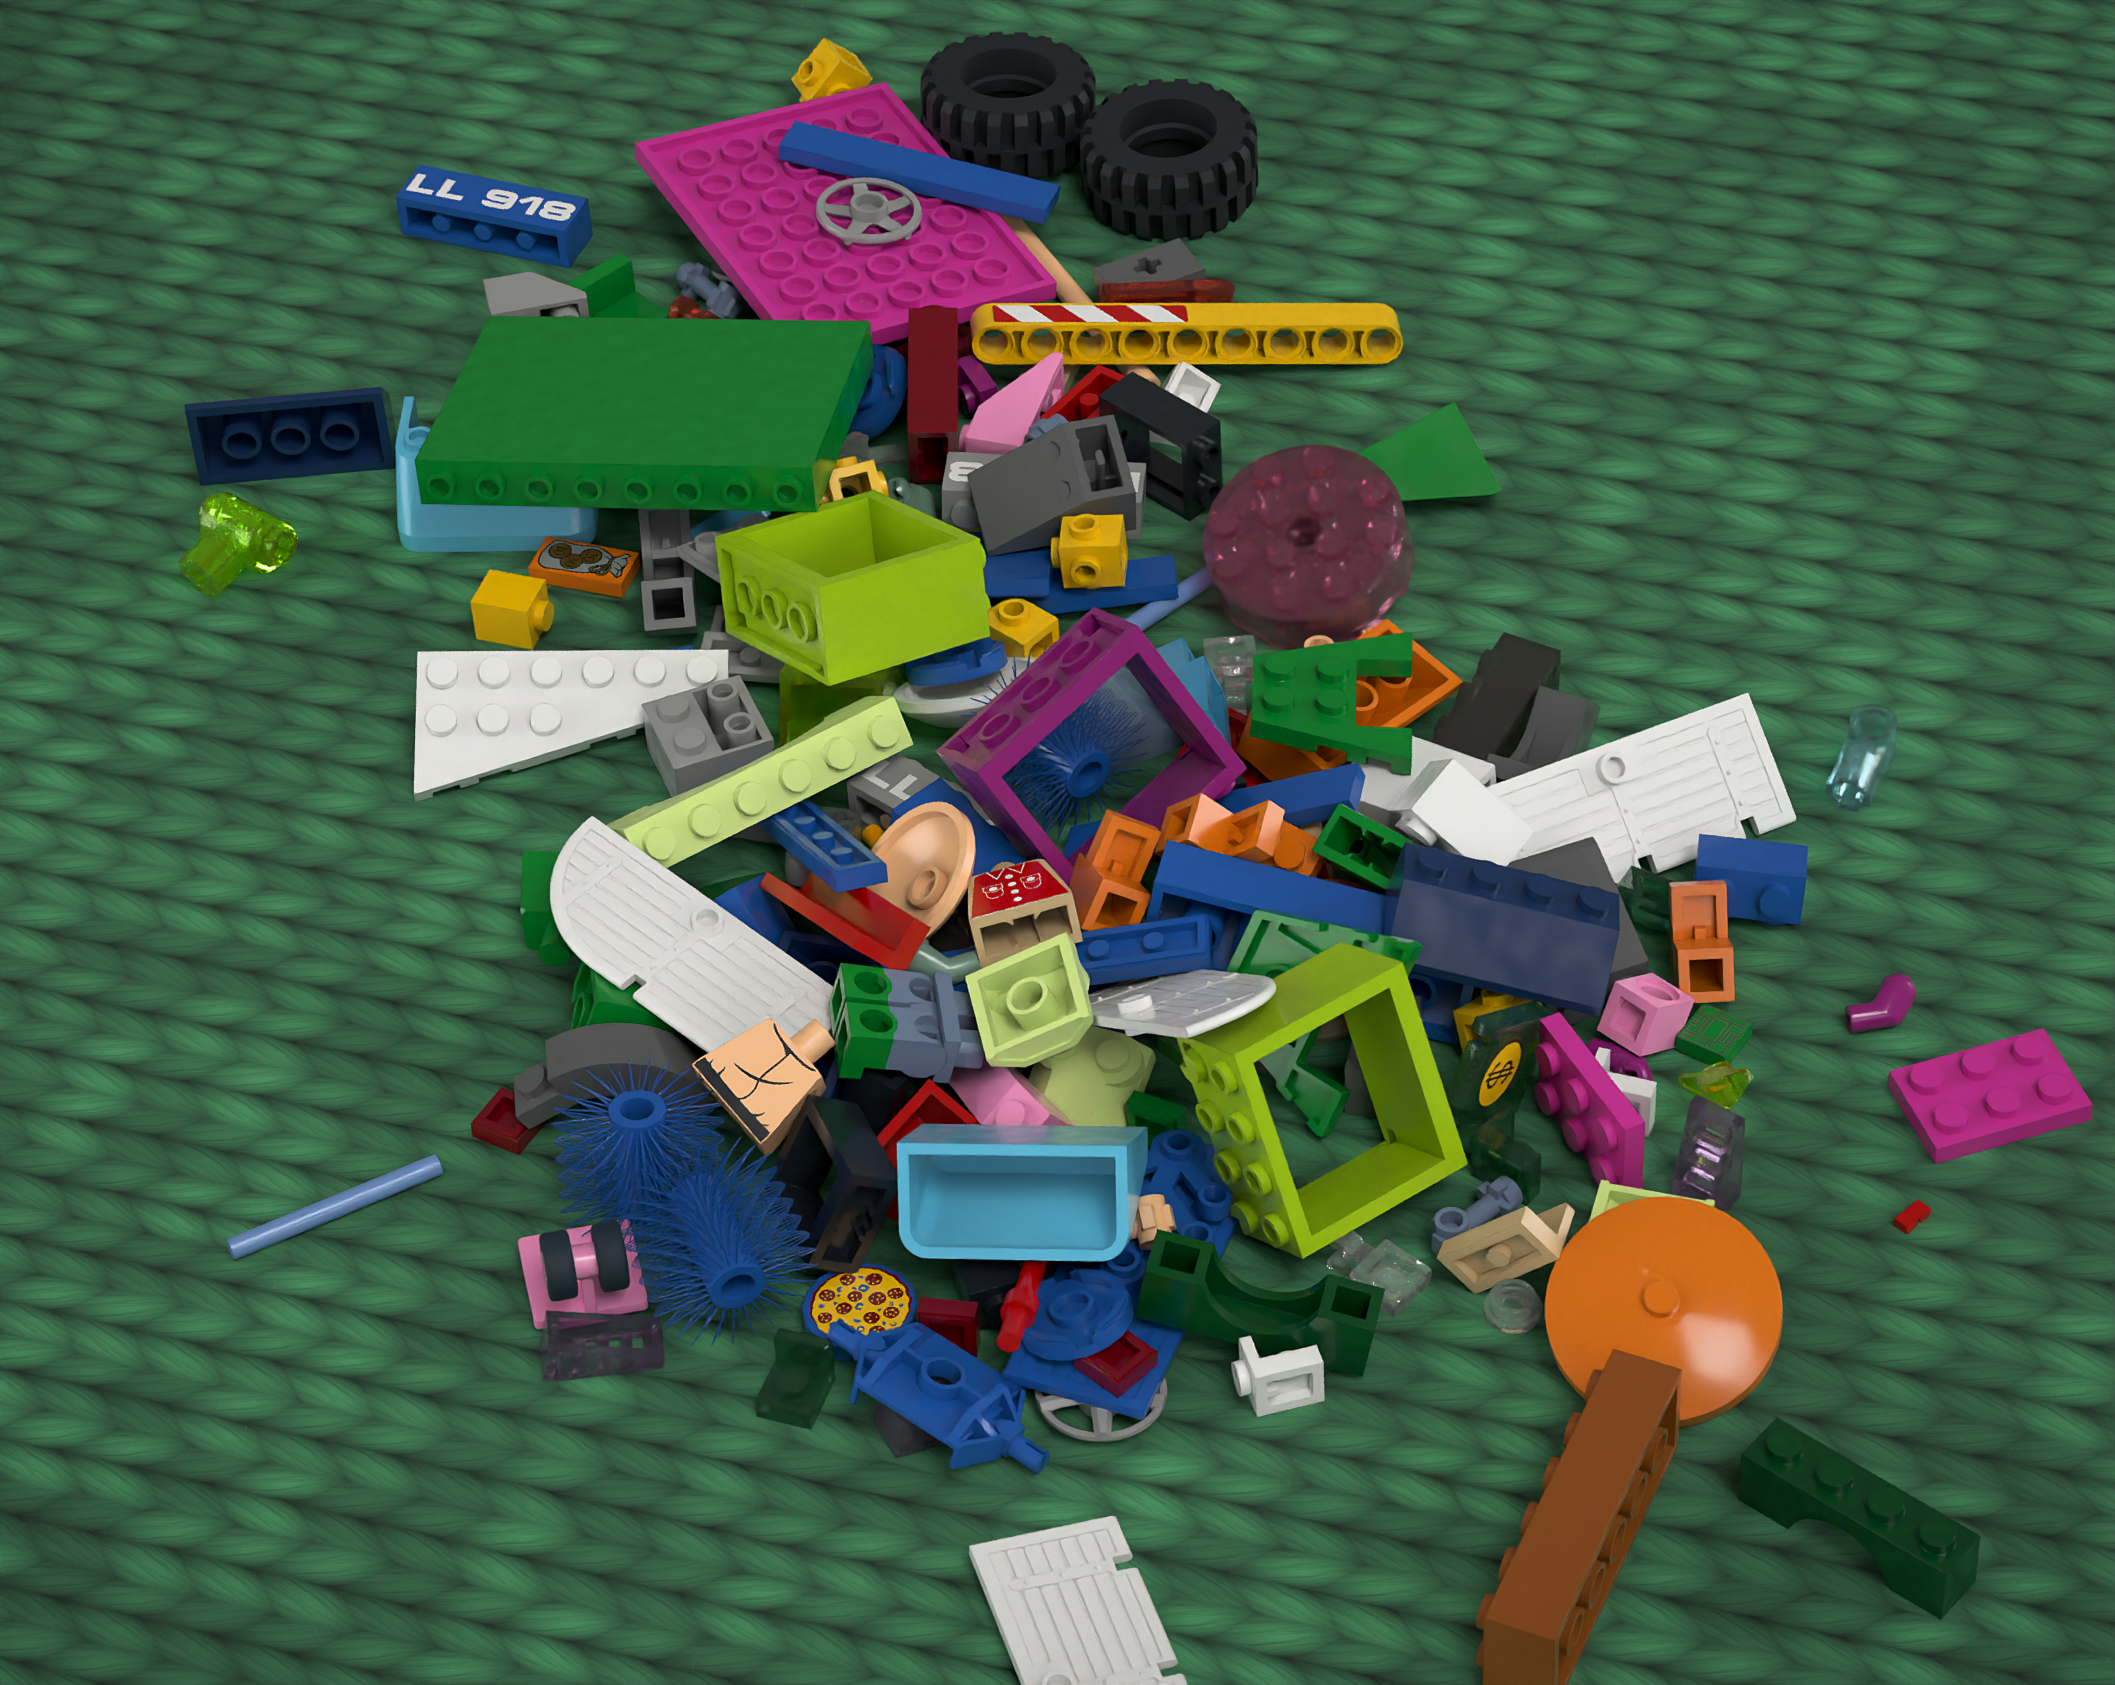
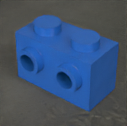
M1699 834L1693 881H1725L1727 888V919L1731 917L1752 919L1770 926H1780L1786 923L1800 925L1807 879L1808 846Z

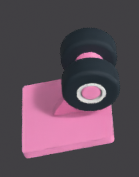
M624 1219L622 1226H620L621 1222L619 1223V1220H612L584 1227L545 1232L539 1235L522 1237L518 1240V1249L535 1328L543 1329L642 1311L648 1308L645 1284H639V1281L642 1280L640 1278L643 1277L641 1276V1268L637 1269L638 1267L634 1268L635 1266L631 1265L634 1258L637 1257V1252H629L625 1248L631 1236L627 1235L624 1240L625 1235L622 1234V1232H625L622 1230L629 1227L627 1219Z

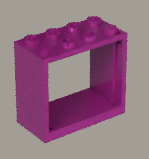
M1093 607L936 751L994 825L1006 834L1010 844L1027 860L1044 859L1068 887L1079 853L1088 854L1096 833L1066 859L1001 777L1122 666L1126 665L1187 744L1188 748L1118 813L1153 825L1161 831L1167 807L1200 793L1212 800L1220 799L1233 789L1236 778L1247 769L1138 625L1096 607ZM1155 849L1152 853V856L1149 860L1147 867H1149L1157 857V855L1154 853Z

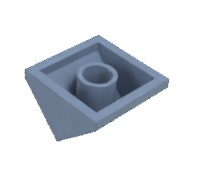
M1121 667L1101 686L1100 691H1102L1101 694L1103 695L1099 698L1100 701L1102 700L1100 704L1102 705L1105 701L1106 703L1109 702L1111 698V702L1113 700L1116 702L1111 715L1116 710L1115 716L1119 712L1123 714L1126 709V714L1121 717V719H1124L1117 724L1113 731L1123 722L1125 723L1118 730L1124 729L1132 720L1127 726L1130 729L1120 734L1118 738L1136 727L1111 746L1118 745L1134 731L1136 732L1122 744L1141 738L1143 740L1112 759L1144 755L1111 765L1110 770H1125L1184 745V740L1129 669ZM1091 700L1088 703L1085 709H1087L1092 704L1093 700ZM1102 709L1101 711H1099V712H1098V715H1100V714L1103 712L1104 709ZM1105 711V712L1102 714V716H1101V718H1100L1099 720H1101V719L1105 716V714L1107 713V711ZM1116 720L1114 723H1112V725L1109 727V729H1110L1111 727H1113V726L1117 723L1118 720ZM1115 738L1106 742L1103 747L1108 746ZM1135 743L1109 754L1108 757L1114 756Z

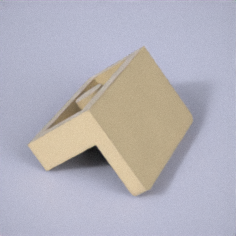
M1563 1203L1536 1215L1527 1206L1443 1241L1437 1259L1474 1294L1480 1293L1559 1260L1575 1210L1567 1203Z

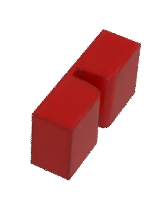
M1917 1199L1894 1218V1226L1908 1234L1917 1227L1918 1222L1922 1223L1930 1216L1931 1208Z

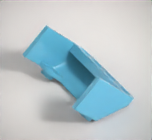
M404 397L395 444L397 526L400 542L403 547L413 552L538 551L546 536L588 544L594 540L600 508L421 504L414 460L431 428L419 426L415 397Z

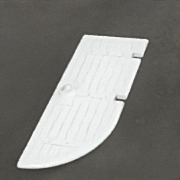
M1748 693L1486 787L1536 831L1512 861L1593 836L1598 843L1617 888L1643 879V872L1638 862L1639 858L1647 857L1654 874L1696 859L1699 834L1746 839L1741 820L1749 818L1752 829L1757 836L1796 821L1795 812Z
M591 816L565 843L554 865L550 882L552 914L563 939L586 965L620 990H625L635 981L642 985L634 993L633 999L701 1049L710 1053L770 1018L779 1025L789 1038L814 1018L821 1023L830 1035H833L828 1005L833 990L832 985L595 817Z
M1206 969L1127 980L1088 994L1094 1019L1092 1025L1125 1030L1126 1036L1150 1033L1188 1039L1229 1023L1257 1009L1274 995L1276 984L1271 978L1265 976Z
M1115 1516L969 1546V1556L1021 1685H1188L1183 1674L1166 1677L1161 1675L1160 1670L1176 1666L1178 1660L1138 1568L1134 1567L1120 1571L1116 1569L1115 1564L1128 1562L1133 1556Z

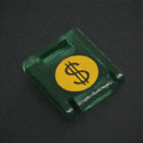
M1532 1001L1475 1017L1471 1029L1489 1039V1042L1487 1043L1480 1038L1467 1042L1447 1091L1446 1097L1457 1130L1517 1113L1537 1064L1535 1047L1539 1045L1540 1019L1553 1015L1555 1012Z

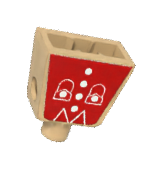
M1035 859L1016 865L1011 862H1001L995 865L990 872L971 877L968 885V919L981 969L1064 932L1068 933L1074 943L1083 941L1072 891L1044 859Z

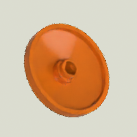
M1650 1197L1626 1202L1603 1212L1584 1225L1571 1238L1562 1250L1559 1260H1556L1550 1274L1545 1297V1323L1550 1347L1559 1369L1569 1384L1584 1399L1587 1384L1593 1370L1603 1371L1613 1349L1682 1369L1680 1428L1706 1422L1722 1415L1744 1400L1761 1382L1774 1360L1782 1334V1295L1775 1268L1768 1254L1754 1235L1739 1221L1727 1213L1699 1201L1678 1197Z

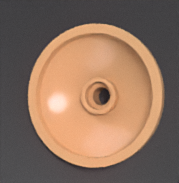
M930 802L910 810L896 820L871 849L876 856L886 863L888 882L867 887L931 927L925 939H929L954 913L968 888L975 864L976 846L972 824L962 811L945 802Z

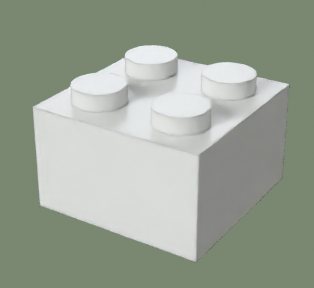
M1453 758L1430 761L1388 810L1399 820L1394 828L1401 835L1420 845L1424 843L1428 847H1435L1445 852L1478 860H1488L1503 866H1507L1536 832Z

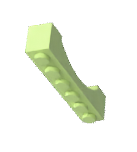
M866 696L824 717L825 720L769 754L687 792L651 806H644L606 826L662 866L668 868L912 746L913 741L894 696Z

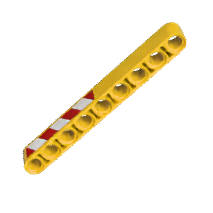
M989 303L977 308L970 319L973 353L982 362L993 365L1038 364L1053 352L1063 354V364H1178L1181 362L1187 364H1384L1396 359L1403 347L1397 315L1391 307L1381 303ZM989 330L1002 332L1001 335L993 338L983 335V333ZM1038 330L1051 332L1046 337L1041 338L1031 335ZM1086 330H1096L1099 332L1094 337L1080 336ZM1135 330L1147 331V334L1142 337L1135 338L1129 336V333ZM1183 330L1195 331V334L1190 337L1177 336ZM1232 330L1244 331L1238 337L1225 336L1226 333ZM1280 330L1292 331V333L1287 335L1286 337L1273 336L1276 332ZM1328 330L1340 331L1334 337L1321 336ZM1376 330L1388 331L1387 334L1381 337L1370 336Z

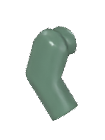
M895 477L888 481L887 487L890 498L936 518L935 499L929 490L920 485L908 483L903 477Z
M924 939L906 971L925 974L931 979L934 972L951 974L952 984L955 985L965 982L966 975L980 970L981 967L976 950L948 958L931 947L929 941Z

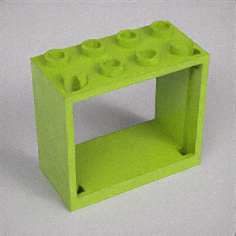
M875 490L820 505L817 512H796L715 536L726 633L828 686L990 636L988 610L991 609V604L985 591L983 568L986 565V555L980 543V538Z
M1339 942L1273 978L1272 980L1276 984L1274 995L1257 1009L1229 1023L1191 1038L1176 1037L1185 1062L1180 1065L1181 1070L1192 1083L1198 1100L1195 1108L1196 1115L1202 1127L1209 1133L1216 1153L1213 1155L1215 1170L1232 1192L1231 1216L1239 1220L1243 1234L1254 1237L1302 1259L1468 1165L1403 962L1344 942ZM1344 1014L1385 1141L1296 1191L1254 1062L1335 1017Z

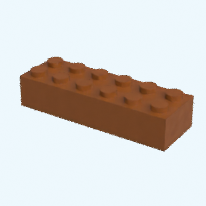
M1613 1349L1603 1371L1593 1370L1585 1392L1586 1406L1582 1414L1574 1412L1569 1419L1564 1435V1447L1566 1448L1561 1458L1553 1456L1547 1465L1542 1484L1544 1494L1539 1503L1531 1501L1525 1511L1521 1525V1542L1518 1548L1509 1546L1504 1554L1499 1570V1582L1501 1583L1496 1594L1487 1592L1481 1602L1476 1627L1484 1630V1635L1478 1648L1476 1666L1483 1668V1685H1568L1678 1447L1682 1369Z

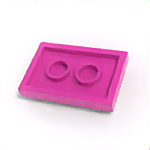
M1560 1012L1540 1019L1539 1045L1535 1047V1056L1539 1065L1538 1084L1534 1087L1535 1097L1540 1109L1545 1115H1552L1558 1122L1570 1149L1575 1153L1580 1151L1589 1163L1598 1186L1601 1180L1610 1181L1611 1184L1643 1189L1645 1121Z
M2044 1028L1889 1071L1888 1088L1935 1164L2090 1121L2092 1116V1102Z

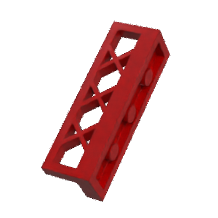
M812 871L800 890L768 872L759 887L853 949L889 969L906 971L931 928L868 887L836 893Z

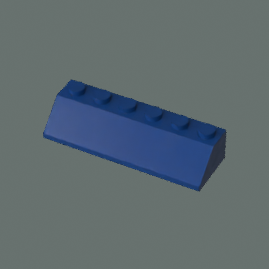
M1167 840L1154 881L1146 922L1208 914L1212 925L1213 968L1206 970L1226 972L1254 911L1257 909L1267 908L1384 934L1386 895ZM1411 971L1408 980L1413 995L1422 996V1023L1427 1038L1459 1046L1460 1039L1453 1011L1471 1002L1474 986Z

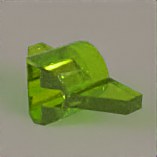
M1725 1061L1712 1064L1701 1072L1682 1073L1678 1077L1684 1088L1704 1097L1711 1110L1718 1116H1723L1729 1112L1754 1078L1749 1068L1733 1069L1731 1064Z

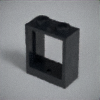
M1133 371L1098 395L1100 417L1114 414L1127 462L1146 463V497L1189 522L1206 509L1213 507L1223 498L1220 420ZM1150 431L1181 448L1182 464L1150 446Z
M808 1094L773 1167L777 1166L778 1168L776 1169V1174L769 1180V1183L779 1181L786 1184L784 1185V1190L778 1196L793 1199L791 1200L793 1204L790 1205L792 1207L789 1208L786 1214H798V1216L802 1217L801 1221H799L800 1224L797 1225L795 1230L806 1231L805 1233L809 1232L793 1240L794 1242L806 1235L810 1236L796 1245V1247L814 1248L812 1250H815L801 1256L804 1263L819 1264L811 1268L854 1274L859 1271L898 1192V1174L857 1103ZM834 1162L839 1173L824 1202L819 1191ZM777 1186V1187H775V1188H773V1189H770V1190H768V1191H766V1192L768 1193V1192H770V1191H772V1190H774V1189H776V1188H778V1187H780V1186ZM782 1201V1202H779V1203H776V1204H773V1205L776 1206V1205H778V1204H780V1203H783V1202H785V1201ZM786 1202V1203H784V1204H782V1205H779V1206H777V1207H775V1208L777 1209V1208H779V1207H781V1206H783V1205H785V1204H787V1203H789V1202ZM862 1212L866 1213L864 1217L856 1219V1216ZM793 1219V1220H791V1221H789V1222H786V1223H784V1225H786V1224H788V1223H790V1222H792V1221H794V1220H796V1219ZM812 1250L800 1253V1255L810 1252Z

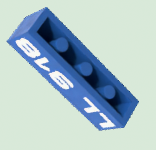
M419 165L396 196L401 231L404 235L565 268L572 266L593 236L588 198Z

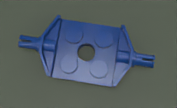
M841 1318L831 1325L826 1339L852 1354L853 1359L857 1361L849 1402L853 1405L857 1402L859 1393L862 1391L954 1449L949 1465L953 1469L997 1460L1002 1455L1005 1457L1011 1456L1031 1469L1035 1474H1038L1046 1466L1050 1458V1452L1023 1436L1025 1426L1020 1423L1026 1389L1020 1385L1003 1380L1001 1373L922 1323L915 1322L882 1332L872 1330L867 1335L848 1325ZM945 1378L951 1381L953 1384H939L935 1382V1380Z

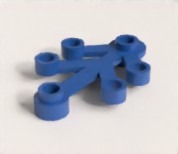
M1180 1129L1162 1132L1153 1139L1150 1150H1148L1145 1175L1153 1172L1155 1174L1151 1182L1142 1185L1140 1197L1152 1194L1163 1195L1166 1204H1169L1173 1210L1177 1228L1173 1230V1233L1214 1244V1231L1212 1227L1204 1222L1193 1219L1174 1191L1177 1182L1184 1181L1197 1198V1211L1199 1215L1210 1221H1220L1230 1215L1232 1192L1226 1185L1212 1182L1202 1167L1206 1161L1207 1149L1204 1141L1198 1135ZM1216 1200L1219 1201V1203H1212L1209 1201ZM1138 1238L1130 1240L1127 1247L1115 1258L1108 1261H1100L1099 1270H1104L1120 1277L1131 1298L1140 1294L1146 1270V1263L1142 1258L1145 1250L1140 1249Z

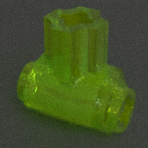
M215 493L203 502L199 510L198 521L201 540L178 561L182 574L195 585L197 591L212 598L216 593H220L244 568L262 574L271 572L277 566L286 564L293 557L297 549L298 537L289 522L231 493Z

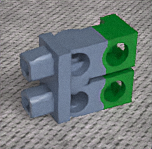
M840 963L828 1003L832 1034L836 1043L834 1048L839 1078L861 1079L864 1068L899 1070L907 1076L914 1078L932 1076V1082L949 1083L954 1067L982 1068L985 1052L980 1033L976 1031L978 1025L970 994L953 990L951 974L934 972L931 979L927 975L918 972Z

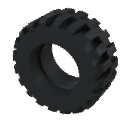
M990 32L989 36L979 37L978 34L969 36L962 43L955 41L947 45L942 52L938 51L924 68L920 84L921 124L951 159L1040 180L1041 177L1047 175L1052 178L1060 175L1065 167L1068 169L1073 168L1081 160L1080 132L1082 125L1087 120V116L1096 105V78L1094 71L1079 52L1075 53L1069 45L1063 42L1059 44L1054 43L1050 37L1039 35L1038 38L1028 36V33L1015 32V35Z
M1177 78L1174 79V82H1162V79L1149 80L1148 84L1138 86L1135 83L1126 86L1120 94L1113 92L1105 97L1101 105H1096L1082 125L1080 132V157L1084 200L1100 221L1107 226L1112 224L1116 232L1125 236L1132 233L1139 240L1151 242L1152 238L1163 239L1164 243L1177 238L1189 237L1190 240L1203 238L1206 232L1212 231L1215 234L1225 229L1228 221L1234 223L1252 204L1256 196V189L1258 187V148L1255 120L1250 116L1247 108L1239 100L1236 101L1231 93L1223 89L1216 91L1211 84L1201 81L1198 84H1192L1187 79Z

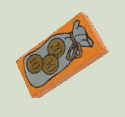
M546 536L530 563L528 572L529 577L545 579L548 585L623 598L640 569L641 563L639 553Z

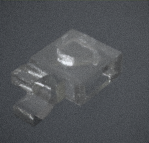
M1254 635L1203 639V655L1218 681L1223 685V690L1227 695L1228 707L1247 716L1245 683H1252L1253 658L1254 655H1257Z
M1352 1230L1329 1244L1337 1251L1328 1259L1327 1267L1342 1276L1350 1277V1280L1385 1288L1380 1309L1392 1317L1398 1315L1430 1284L1432 1269L1387 1239L1375 1249L1364 1242Z

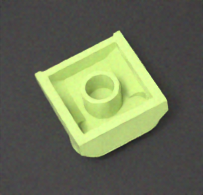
M1067 932L965 976L986 1060L990 1066H1030L1076 1046L1094 1022L1088 996L1090 986L1089 975L1080 963L1075 943Z
M1091 1025L1076 1046L1034 1063L1028 1080L1075 1126H1127L1126 1102L1134 1090L1144 1093L1156 1062V1057L1152 1049L1130 1036H1126V1034Z

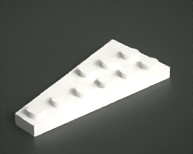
M728 650L417 652L414 763L415 802L431 798L434 792L456 785L464 788L479 783V778L509 769L515 772L590 748L591 743L616 736L617 739L634 735L636 734V729L644 727L641 704L729 678Z

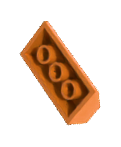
M1385 619L1355 640L1403 633V631L1390 620ZM1413 640L1411 678L1357 676L1356 725L1404 728L1461 689L1463 681ZM1251 710L1236 750L1272 782L1352 763L1346 760L1345 751L1318 745L1316 752H1311L1250 737Z

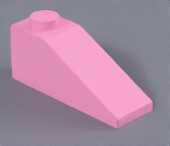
M1053 352L979 405L971 424H965L961 430L959 452L1004 455L1025 444L1024 436L1029 433V427L1039 421L1040 417L1060 400L1065 392L1063 354Z
M985 1056L981 1069L954 1067L949 1084L981 1125L1075 1126L1016 1067L990 1066Z

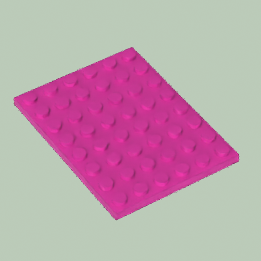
M886 82L635 143V160L761 320L870 321L872 344H885L904 340L908 337L909 308H923L927 305H940L945 308L958 307V324L970 321L973 312L984 304L1039 303L1056 298L1057 282L1000 215L995 212L912 192L921 204L922 219L907 241L899 239L882 244L852 242L848 246L844 244L842 238L831 234L819 223L816 216V203L820 195L831 185L843 180L852 179L853 177L778 159L779 144L795 121L950 158ZM867 185L869 191L883 194L888 201L903 197L901 193L895 190ZM853 186L834 192L827 198L826 203L850 205V200L854 195ZM913 206L889 214V217L904 226L911 220L914 208ZM827 215L833 223L846 230L852 222V219ZM871 226L867 227L861 234L888 233V231Z

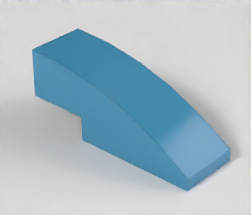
M1183 637L1157 648L1156 650L1231 746L1227 695L1205 656L1203 655L1195 659Z

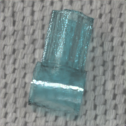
M1876 704L1863 705L1855 709L1850 715L1848 736L1826 783V796L1833 799L1838 808L1857 812L1862 807H1870L1884 772L1889 770L1894 764L1897 718L1887 707Z

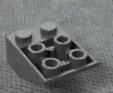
M1114 414L1064 423L967 474L988 557L1051 545L1052 537H1060L1062 517L1123 514L1125 531L1136 530V491Z

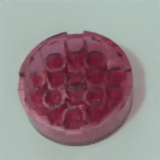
M1296 446L1258 458L1238 472L1217 495L1209 510L1203 532V552L1206 565L1221 606L1227 616L1239 629H1246L1250 633L1264 639L1266 645L1284 650L1304 648L1305 641L1316 635L1327 636L1334 643L1357 639L1361 636V630L1381 623L1384 620L1383 614L1394 603L1399 595L1403 597L1408 588L1414 567L1415 553L1411 531L1402 500L1391 479L1375 463L1364 456L1333 446Z

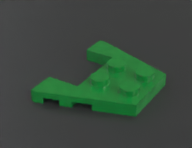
M1403 632L1254 655L1250 737L1311 752H1316L1318 745L1345 751L1347 761L1365 765L1369 757L1391 763V772L1411 775L1412 728L1357 726L1356 679L1358 675L1411 678L1413 633Z
M1263 908L1254 911L1226 972L1260 975L1273 979L1339 942H1344L1403 962L1407 976H1409L1424 945L1414 940ZM1321 1025L1259 1060L1276 1079V1088L1288 1102L1294 1101L1309 1119L1306 1124L1318 1136L1325 1137L1332 1134L1352 1091L1306 1063V1058L1322 1027Z

